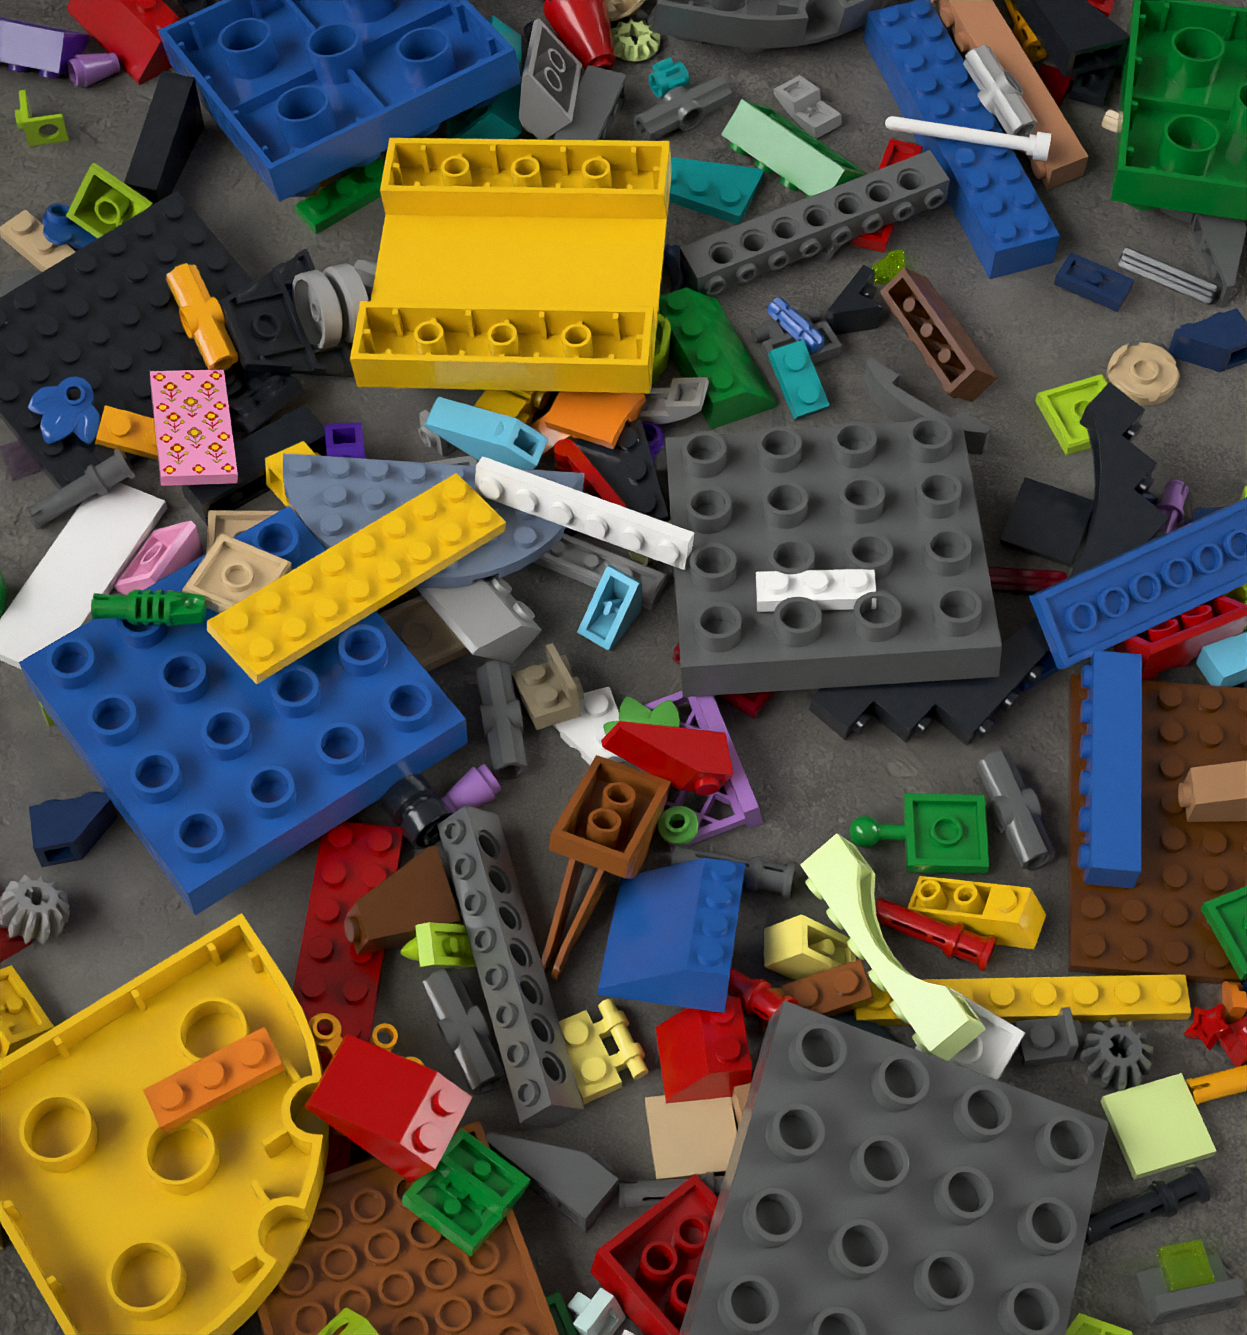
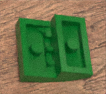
M461 1128L451 1138L436 1169L420 1177L404 1193L402 1204L469 1256H472L510 1212L529 1186L531 1179Z

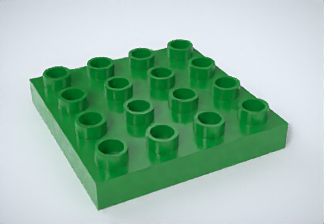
M1133 0L1127 24V34L1130 36V41L1123 64L1110 201L1127 203L1132 208L1142 211L1163 208L1247 221V8L1193 0Z

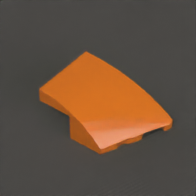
M560 391L544 422L547 428L614 449L625 423L638 419L647 399L643 393Z

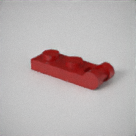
M560 439L555 443V471L584 473L583 488L589 495L626 508V504L572 440Z

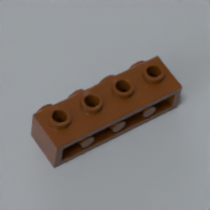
M903 268L880 291V294L889 305L890 312L905 328L907 337L918 347L924 356L925 363L942 382V388L948 395L954 399L959 397L973 402L997 379L995 373L927 277Z

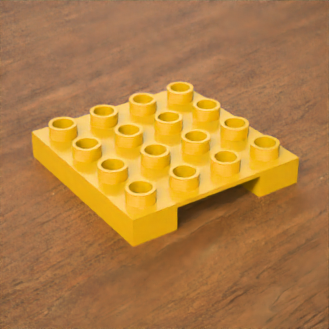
M389 138L380 188L385 220L370 301H360L350 355L357 387L651 393L672 175L670 141Z

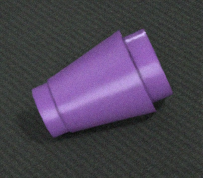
M115 53L76 54L74 59H70L67 62L72 83L75 86L82 85L84 88L114 73L120 72V64Z
M483 764L477 769L473 766L441 799L455 813L465 805L477 808L495 800V794L502 789L490 770Z

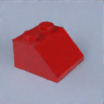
M740 996L727 997L725 1013L685 1008L656 1027L666 1104L725 1097L732 1098L734 1087L752 1082V1065Z

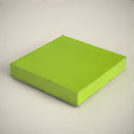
M1102 374L1045 390L1036 395L1035 402L1065 455L1091 448L1088 431L1080 424V420L1086 406L1108 384Z

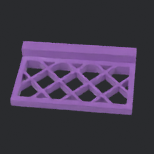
M682 691L645 704V707L653 711L656 706L666 700H671L675 706L689 701L692 712L686 723L680 722V728L726 733L733 769V776L723 785L726 795L719 791L711 795H705L708 798L701 812L693 811L699 822L698 833L691 842L680 847L689 846L744 824L747 825L748 829L763 824L759 806L713 695L683 697ZM695 721H697L699 728L693 726ZM681 790L675 804L667 801L665 809L682 806L689 791ZM715 799L731 805L734 812L733 816L720 821L707 816ZM669 844L671 852H673L676 845Z

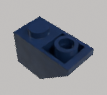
M1236 308L1225 313H1215L1209 318L1193 324L1186 323L1175 330L1168 352L1175 359L1217 372L1247 363V321Z
M93 791L77 798L66 800L50 799L42 802L40 805L29 806L33 849L41 867L78 861L86 856L118 817L115 805L105 792Z

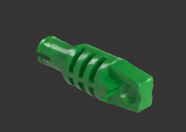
M134 589L128 595L94 593L91 600L93 619L128 620L132 625L138 626L142 622L145 626H151L153 622L156 626H163L164 623L167 626L203 623L207 608L204 595L168 590L166 594L164 590H156L154 593L153 590L142 592L140 589Z

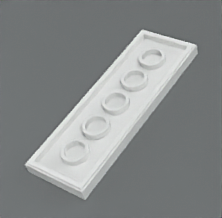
M117 483L109 488L110 492L106 495L100 496L96 493L83 501L1 617L0 660L21 669L20 661L93 619L91 614L93 594H110L114 588L113 585L166 511V501L122 483Z

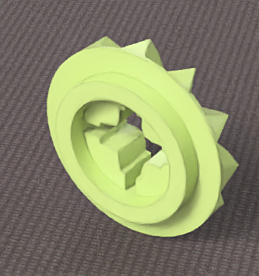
M630 18L627 24L618 21L616 28L611 29L615 55L627 61L646 60L658 51L660 34L652 32L653 25L647 26L645 20L637 23ZM630 36H636L638 39L637 45H634V41H632Z

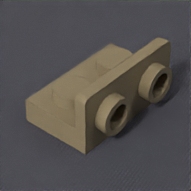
M553 643L545 645L548 662L529 666L524 670L511 673L513 685L536 730L581 716L579 700L584 699L581 682L577 676L571 677V667L566 655H559Z

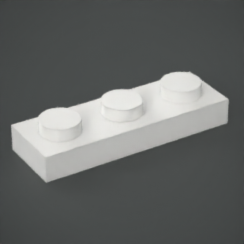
M806 570L799 574H784L778 571L756 572L757 612H773L781 601L791 597L811 599L818 604L821 610L854 609L855 602L862 595L876 591L874 570ZM872 598L871 609H876L877 598Z

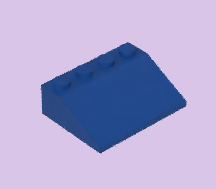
M701 858L637 874L635 879L621 877L597 995L725 1013L745 863L724 859Z

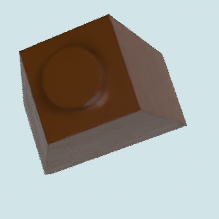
M437 846L426 848L353 905L345 918L344 928L349 942L354 943L357 955L406 945L416 937L415 925L428 922L459 924L461 921Z

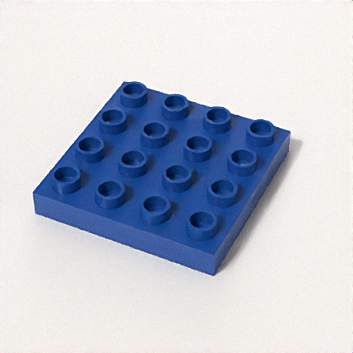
M222 0L158 30L169 63L178 74L195 78L199 101L279 202L288 197L308 195L317 189L321 181L349 167H362L371 164L380 156L382 151L388 149L389 138L424 137L430 135L439 128L441 122L469 108L486 107L494 103L500 93L522 83L515 49L468 0Z
M290 506L234 537V539L292 562V570L326 551ZM206 554L142 590V592L145 590H153L154 593L156 590H164L165 594L168 590L182 592V589ZM206 608L203 623L167 626L164 623L163 626H156L153 622L151 626H145L142 622L138 626L132 625L128 620L92 619L23 659L19 664L30 690L196 916L382 798L402 778L411 774H420L468 743L465 717L377 611L258 684L247 675L207 631V621L220 614Z

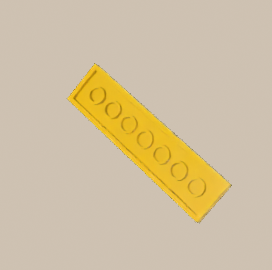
M455 473L207 621V631L247 675L258 684L505 532L506 521Z

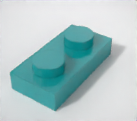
M804 340L771 350L768 353L769 360L793 420L826 410L830 406Z

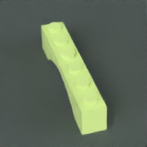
M836 833L800 864L809 877L805 881L806 885L820 900L824 898L830 907L826 910V914L839 929L846 930L850 936V939L847 940L848 946L859 959H866L872 968L868 972L870 978L879 989L884 992L887 990L894 1001L890 1003L892 1010L904 1023L909 1022L916 1033L912 1038L922 1052L929 1055L934 1054L945 1061H949L986 1030L964 997L945 986L927 983L915 978L893 956L883 938L876 916L874 897L876 874L853 843Z

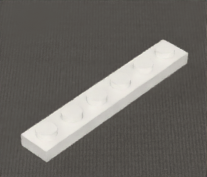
M483 456L476 465L475 492L482 497L683 570L686 569L690 562L694 532Z

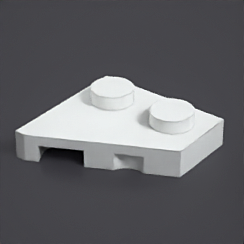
M610 687L584 693V699L579 700L581 716L553 725L560 732V737L570 747L579 750L581 757L589 765H591L596 755L618 763L626 761L602 747L601 740L606 736L603 728L604 723L619 721V712Z

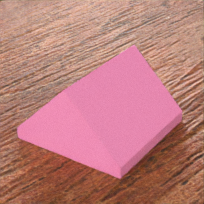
M190 520L152 531L113 587L118 592L126 595L134 589L144 590L203 556L196 525Z

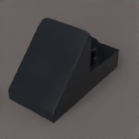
M863 265L828 309L826 321L835 335L873 330L879 327L882 306L872 301L877 289L876 286H873L876 270Z

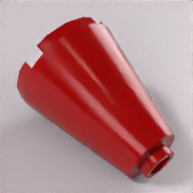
M546 0L543 6L546 20L574 57L582 64L584 70L586 71L588 65L611 70L616 62L607 0H552L551 2Z

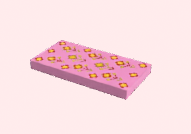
M224 370L150 371L161 486L237 483L238 472Z

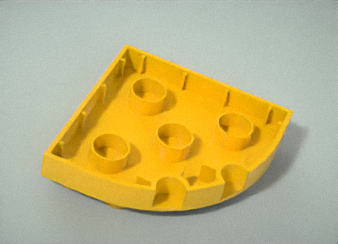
M242 913L0 1060V1222L65 1335H232L256 1312L277 1286L297 1254L312 1222L324 1181L329 1150L330 1125L304 1106L322 1077L323 1069L302 1007L288 982ZM265 1027L286 1069L164 1133L158 1125L143 1090L252 1032Z

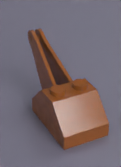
M596 755L550 836L549 850L569 857L546 947L541 958L545 975L558 949L584 865L588 864L598 868L559 950L551 974L552 980L559 981L570 954L612 874L630 879H635L650 851L659 819L668 800L671 781Z

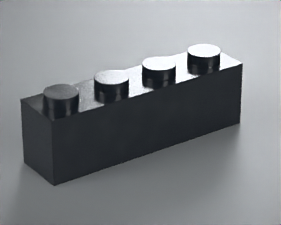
M305 404L294 411L286 412L278 420L263 428L254 430L249 436L234 444L238 472L237 483L181 485L184 497L208 526L209 510L235 511L271 490L266 485L265 458L302 441L314 453L318 452L321 456H327L325 428Z

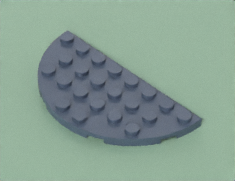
M283 453V482L286 498H288L296 515L325 550L455 473L475 491L476 466ZM519 469L583 492L584 473ZM482 497L506 521L505 532L416 587H464L473 585V580L495 574L499 578L524 568L548 552L562 538L566 527Z

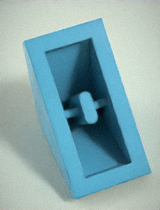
M607 565L577 633L608 651L612 650L641 613L642 582L612 565Z

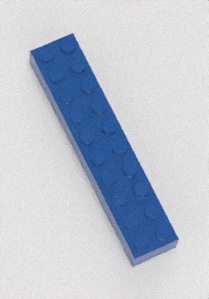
M915 0L867 12L864 43L904 118L1003 133L994 115L979 100L977 94L980 90L963 65V59L930 0ZM913 134L918 145L923 146L922 152L930 150L950 179L947 200L989 279L1053 263L1060 235L1012 149Z

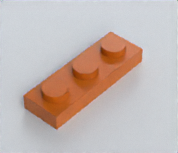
M262 1027L147 1087L143 1091L160 1129L166 1133L284 1071L286 1068L265 1027Z

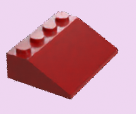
M696 1173L600 1247L594 1257L590 1273L607 1292L614 1295L622 1310L644 1335L680 1334L718 1201V1197Z

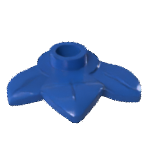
M52 204L48 206L47 211L43 214L42 221L45 225L43 227V234L49 242L58 246L69 242L74 248L81 249L98 239L66 217L70 206L65 204Z
M68 377L60 382L58 386L41 388L31 398L28 409L36 414L43 415L41 431L47 444L58 442L69 436L72 432L87 444H91L97 436L100 426V415L92 405L94 392L91 385L81 377ZM71 389H79L81 391V396L78 400L72 401L68 399V392Z

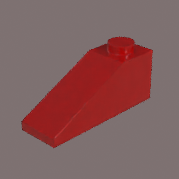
M619 721L601 740L602 747L649 774L671 781V786L678 790L693 791L698 795H711L719 791L733 776L725 732Z

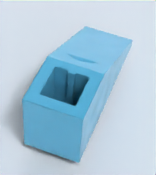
M442 397L436 399L424 424L425 428L478 461L483 456L517 469L533 470L537 466L548 441L547 437L519 419Z

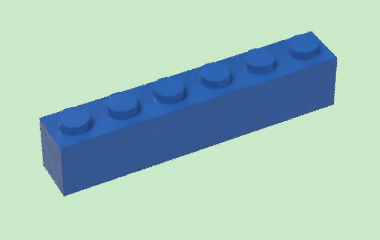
M1094 650L1089 665L1083 664L1081 671V688H1087V699H1083L1081 703L1080 723H1087L1086 735L1082 734L1079 749L1080 758L1086 759V771L1081 770L1079 794L1086 795L1085 807H1080L1078 830L1085 832V844H1080L1078 850V868L1084 869V884L1134 888L1141 873L1142 654Z

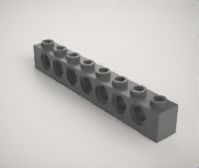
M928 150L680 247V270L692 290L707 296L716 295L728 287L738 283L749 282L756 276L771 270H779L799 259L810 258L831 245H843L857 236L876 232L883 226L896 221H904L911 215L926 209L937 208L947 201L950 179L932 152Z
M465 805L437 826L520 1123L555 1128L582 1112L584 1106L499 816Z

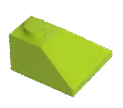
M93 162L82 181L66 217L99 238L149 208L153 203Z

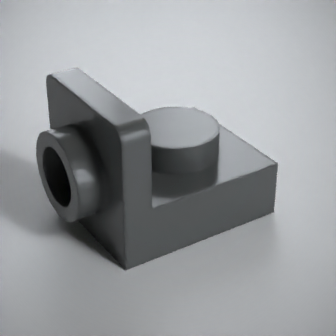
M1070 1007L1061 1008L1057 1017L1016 1021L1015 1027L1026 1033L1018 1046L1022 1067L1072 1061L1078 1046L1082 1045L1083 1042L1080 1022L1073 1020Z

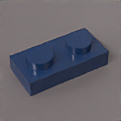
M1072 252L1056 274L1054 285L1116 312L1122 306L1134 283V279Z

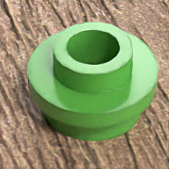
M674 806L667 809L661 815L658 829L661 837L667 843L682 846L695 838L699 830V822L696 814L691 809L684 806ZM677 820L685 821L681 828L671 827L672 823Z

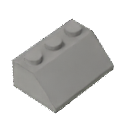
M540 18L536 19L533 23L521 85L519 120L527 132L533 133L538 140H545L572 122L582 64Z
M497 575L473 580V585L464 587H416L472 655L513 664L542 631L533 620L535 615L532 610L524 603L516 601L510 594L512 591L511 586Z

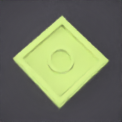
M1182 1073L1105 1095L1100 1101L1134 1180L1213 1157L1216 1153L1215 1146Z

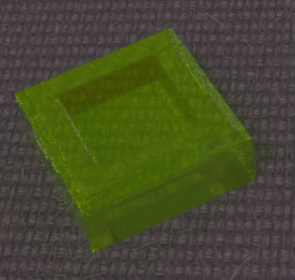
M1201 1239L1163 1246L1157 1249L1156 1254L1168 1292L1215 1283Z

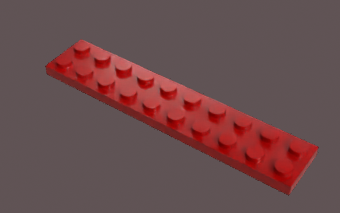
M342 822L321 836L293 993L302 1007L308 1023L312 1017L320 1013H328L336 1017L341 1025L340 1037L342 1039L347 1034L371 1043L386 949L357 955L354 943L349 942L346 937L344 921L356 901L400 869L405 839L401 827ZM321 1023L317 1026V1031L322 1035L332 1033V1029L328 1024ZM328 1050L318 1051L323 1073L332 1059V1055ZM330 1128L325 1175L350 1167L354 1146L352 1140L346 1136L341 1137L333 1134Z

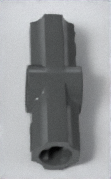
M720 75L687 91L683 87L673 88L664 96L661 104L634 117V126L639 138L642 141H654L678 128L683 131L693 130L701 123L705 114L732 101V92L728 82Z
M500 661L486 662L482 667L476 669L478 691L482 703L480 705L483 735L484 739L488 740L494 777H500L504 780L515 779L521 774L528 772L527 757L522 739L524 729L519 700H515L509 664H504Z
M1000 750L989 753L984 759L978 761L977 770L991 799L990 811L994 824L999 832L1006 833L1021 869L1032 871L1042 868L1045 864L1054 860L1056 853L1041 822L1042 815L1038 798L1032 788L1025 787L1010 752L1005 753Z
M443 968L431 973L430 977L422 982L423 988L438 1018L437 1025L450 1056L456 1057L468 1088L473 1095H484L496 1090L498 1086L506 1081V1075L490 1043L491 1036L480 1009L477 1005H472L467 990L455 968Z

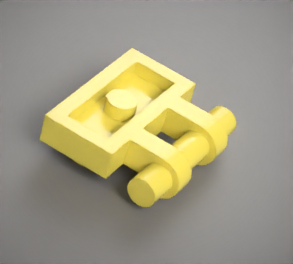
M606 999L598 1005L603 1019L593 1024L587 1010L559 1021L583 1105L621 1089L622 1081L617 1072L629 1068L634 1079L642 1078L649 1072L643 1061L645 1053L640 1043H634L627 1029L629 1021L622 1010L618 1011L613 999ZM613 1036L620 1050L609 1056L602 1042V1039Z

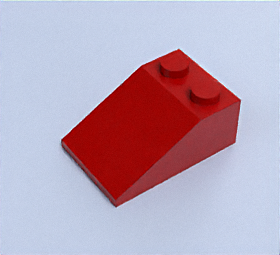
M347 1034L344 1036L304 1107L406 1180L413 1182L436 1169L472 1096L435 1070Z

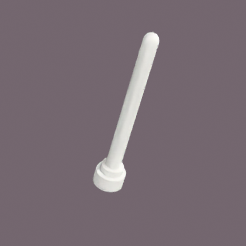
M890 116L885 121V125L889 130L1027 151L1026 155H1031L1033 160L1040 161L1047 160L1051 141V134L1043 132L1023 137Z

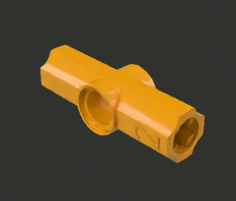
M186 263L175 267L174 270L166 274V280L179 306L180 319L187 336L190 339L194 338L208 370L229 369L234 363L238 362V354L225 329L224 315L217 299L210 297L196 265H188Z

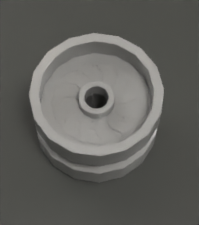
M343 263L325 268L323 273L319 270L295 275L292 283L293 305L312 349H325L337 346L339 341L353 342L360 301H369L360 275L353 266Z

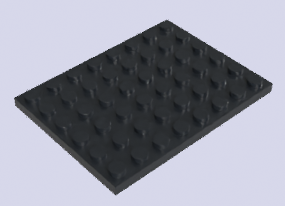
M178 191L173 192L0 297V418L59 490L85 475L84 470L90 464L96 466L112 457L116 449L95 444L96 438L91 444H87L74 432L58 442L47 444L41 431L43 415L36 414L28 409L33 395L43 387L58 386L60 382L68 377H81L93 389L94 400L92 405L100 415V422L105 405L154 418L150 371L208 370L194 338L190 339L184 330L179 315V306L168 285L166 274L182 264L196 265L210 297H215L218 303L226 296L252 281ZM238 357V362L234 363L229 369L224 370L227 397H236L246 389L247 382L254 377H261L266 372L244 370ZM71 389L68 392V399L72 401L78 400L81 396L79 389ZM124 452L132 465L144 458L143 456Z

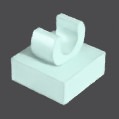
M602 1288L597 1291L591 1300L584 1294L577 1292L567 1305L568 1309L576 1313L573 1324L580 1335H613L626 1318L614 1295Z

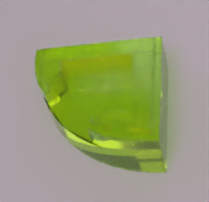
M904 250L891 251L887 253L886 257L873 265L872 269L876 270L874 284H888L905 268Z

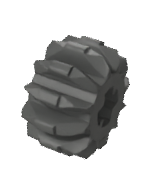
M1116 1017L1111 1018L1107 1026L1098 1021L1094 1024L1091 1030L1092 1033L1085 1034L1082 1045L1085 1049L1080 1054V1062L1089 1064L1086 1071L1087 1078L1097 1075L1101 1077V1089L1106 1088L1109 1082L1114 1083L1117 1091L1124 1090L1127 1083L1133 1087L1138 1086L1143 1079L1142 1075H1148L1152 1069V1063L1149 1059L1154 1054V1047L1144 1044L1148 1037L1147 1031L1139 1033L1132 1031L1134 1028L1133 1020L1128 1021L1125 1027L1120 1026Z

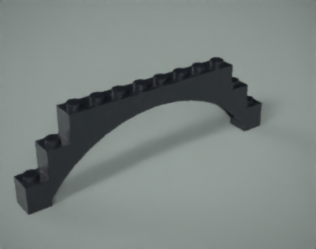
M1111 382L1086 406L1080 420V424L1088 431L1093 455L1095 489L1093 513L1087 540L1070 577L1165 535L1166 533L1163 529L1169 520L1167 515L1143 497L1155 481L1151 475L1157 463L1131 443L1143 428L1139 422L1145 409ZM1036 615L1022 629L1001 642L1002 652L999 677L820 688L812 697L809 710L844 740L852 731L859 734L869 724L873 716L905 743L913 734L920 737L936 719L967 746L975 736L980 740L986 736L996 723L992 717L1000 709L1006 713L1015 704L1021 695L1017 690L1025 681L1032 685L1046 668L1042 663L1051 654V651Z

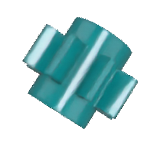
M671 57L652 65L654 72L648 76L650 88L658 98L666 95L673 88H684L690 81L684 64L680 61L673 63Z

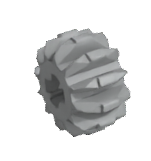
M24 875L19 882L10 881L5 892L0 896V927L8 929L10 938L23 937L25 944L31 939H36L43 945L49 937L57 938L62 932L65 923L68 922L70 915V905L67 898L68 892L59 891L57 881L52 883L44 882L42 875L37 880H31L28 876Z

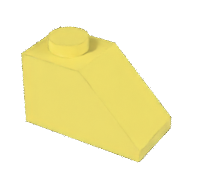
M802 914L764 928V967L790 979H802L856 961V955L847 944V940L850 937Z

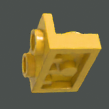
M12 965L0 969L1 1060L54 1028V1025Z

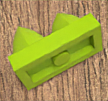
M434 922L415 925L416 937L400 950L401 955L406 958L419 961L420 967L447 969L477 967L465 925Z

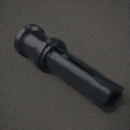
M1192 1164L1185 1167L1184 1173L1166 1181L1161 1178L1156 1179L1149 1185V1190L1090 1214L1084 1242L1090 1246L1103 1238L1117 1234L1153 1217L1161 1215L1170 1218L1177 1215V1209L1196 1201L1202 1204L1210 1201V1191L1203 1174L1197 1166Z

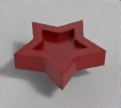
M1223 1003L1209 1010L1194 1007V1022L1184 1032V1035L1189 1039L1202 1040L1204 1045L1211 1051L1218 1038L1234 1033L1225 1023L1226 1007Z

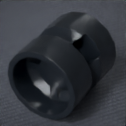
M411 774L402 778L386 792L381 801L383 810L396 825H401L403 835L417 850L428 848L439 842L441 837L437 825L454 814L440 797H436V791L422 774Z

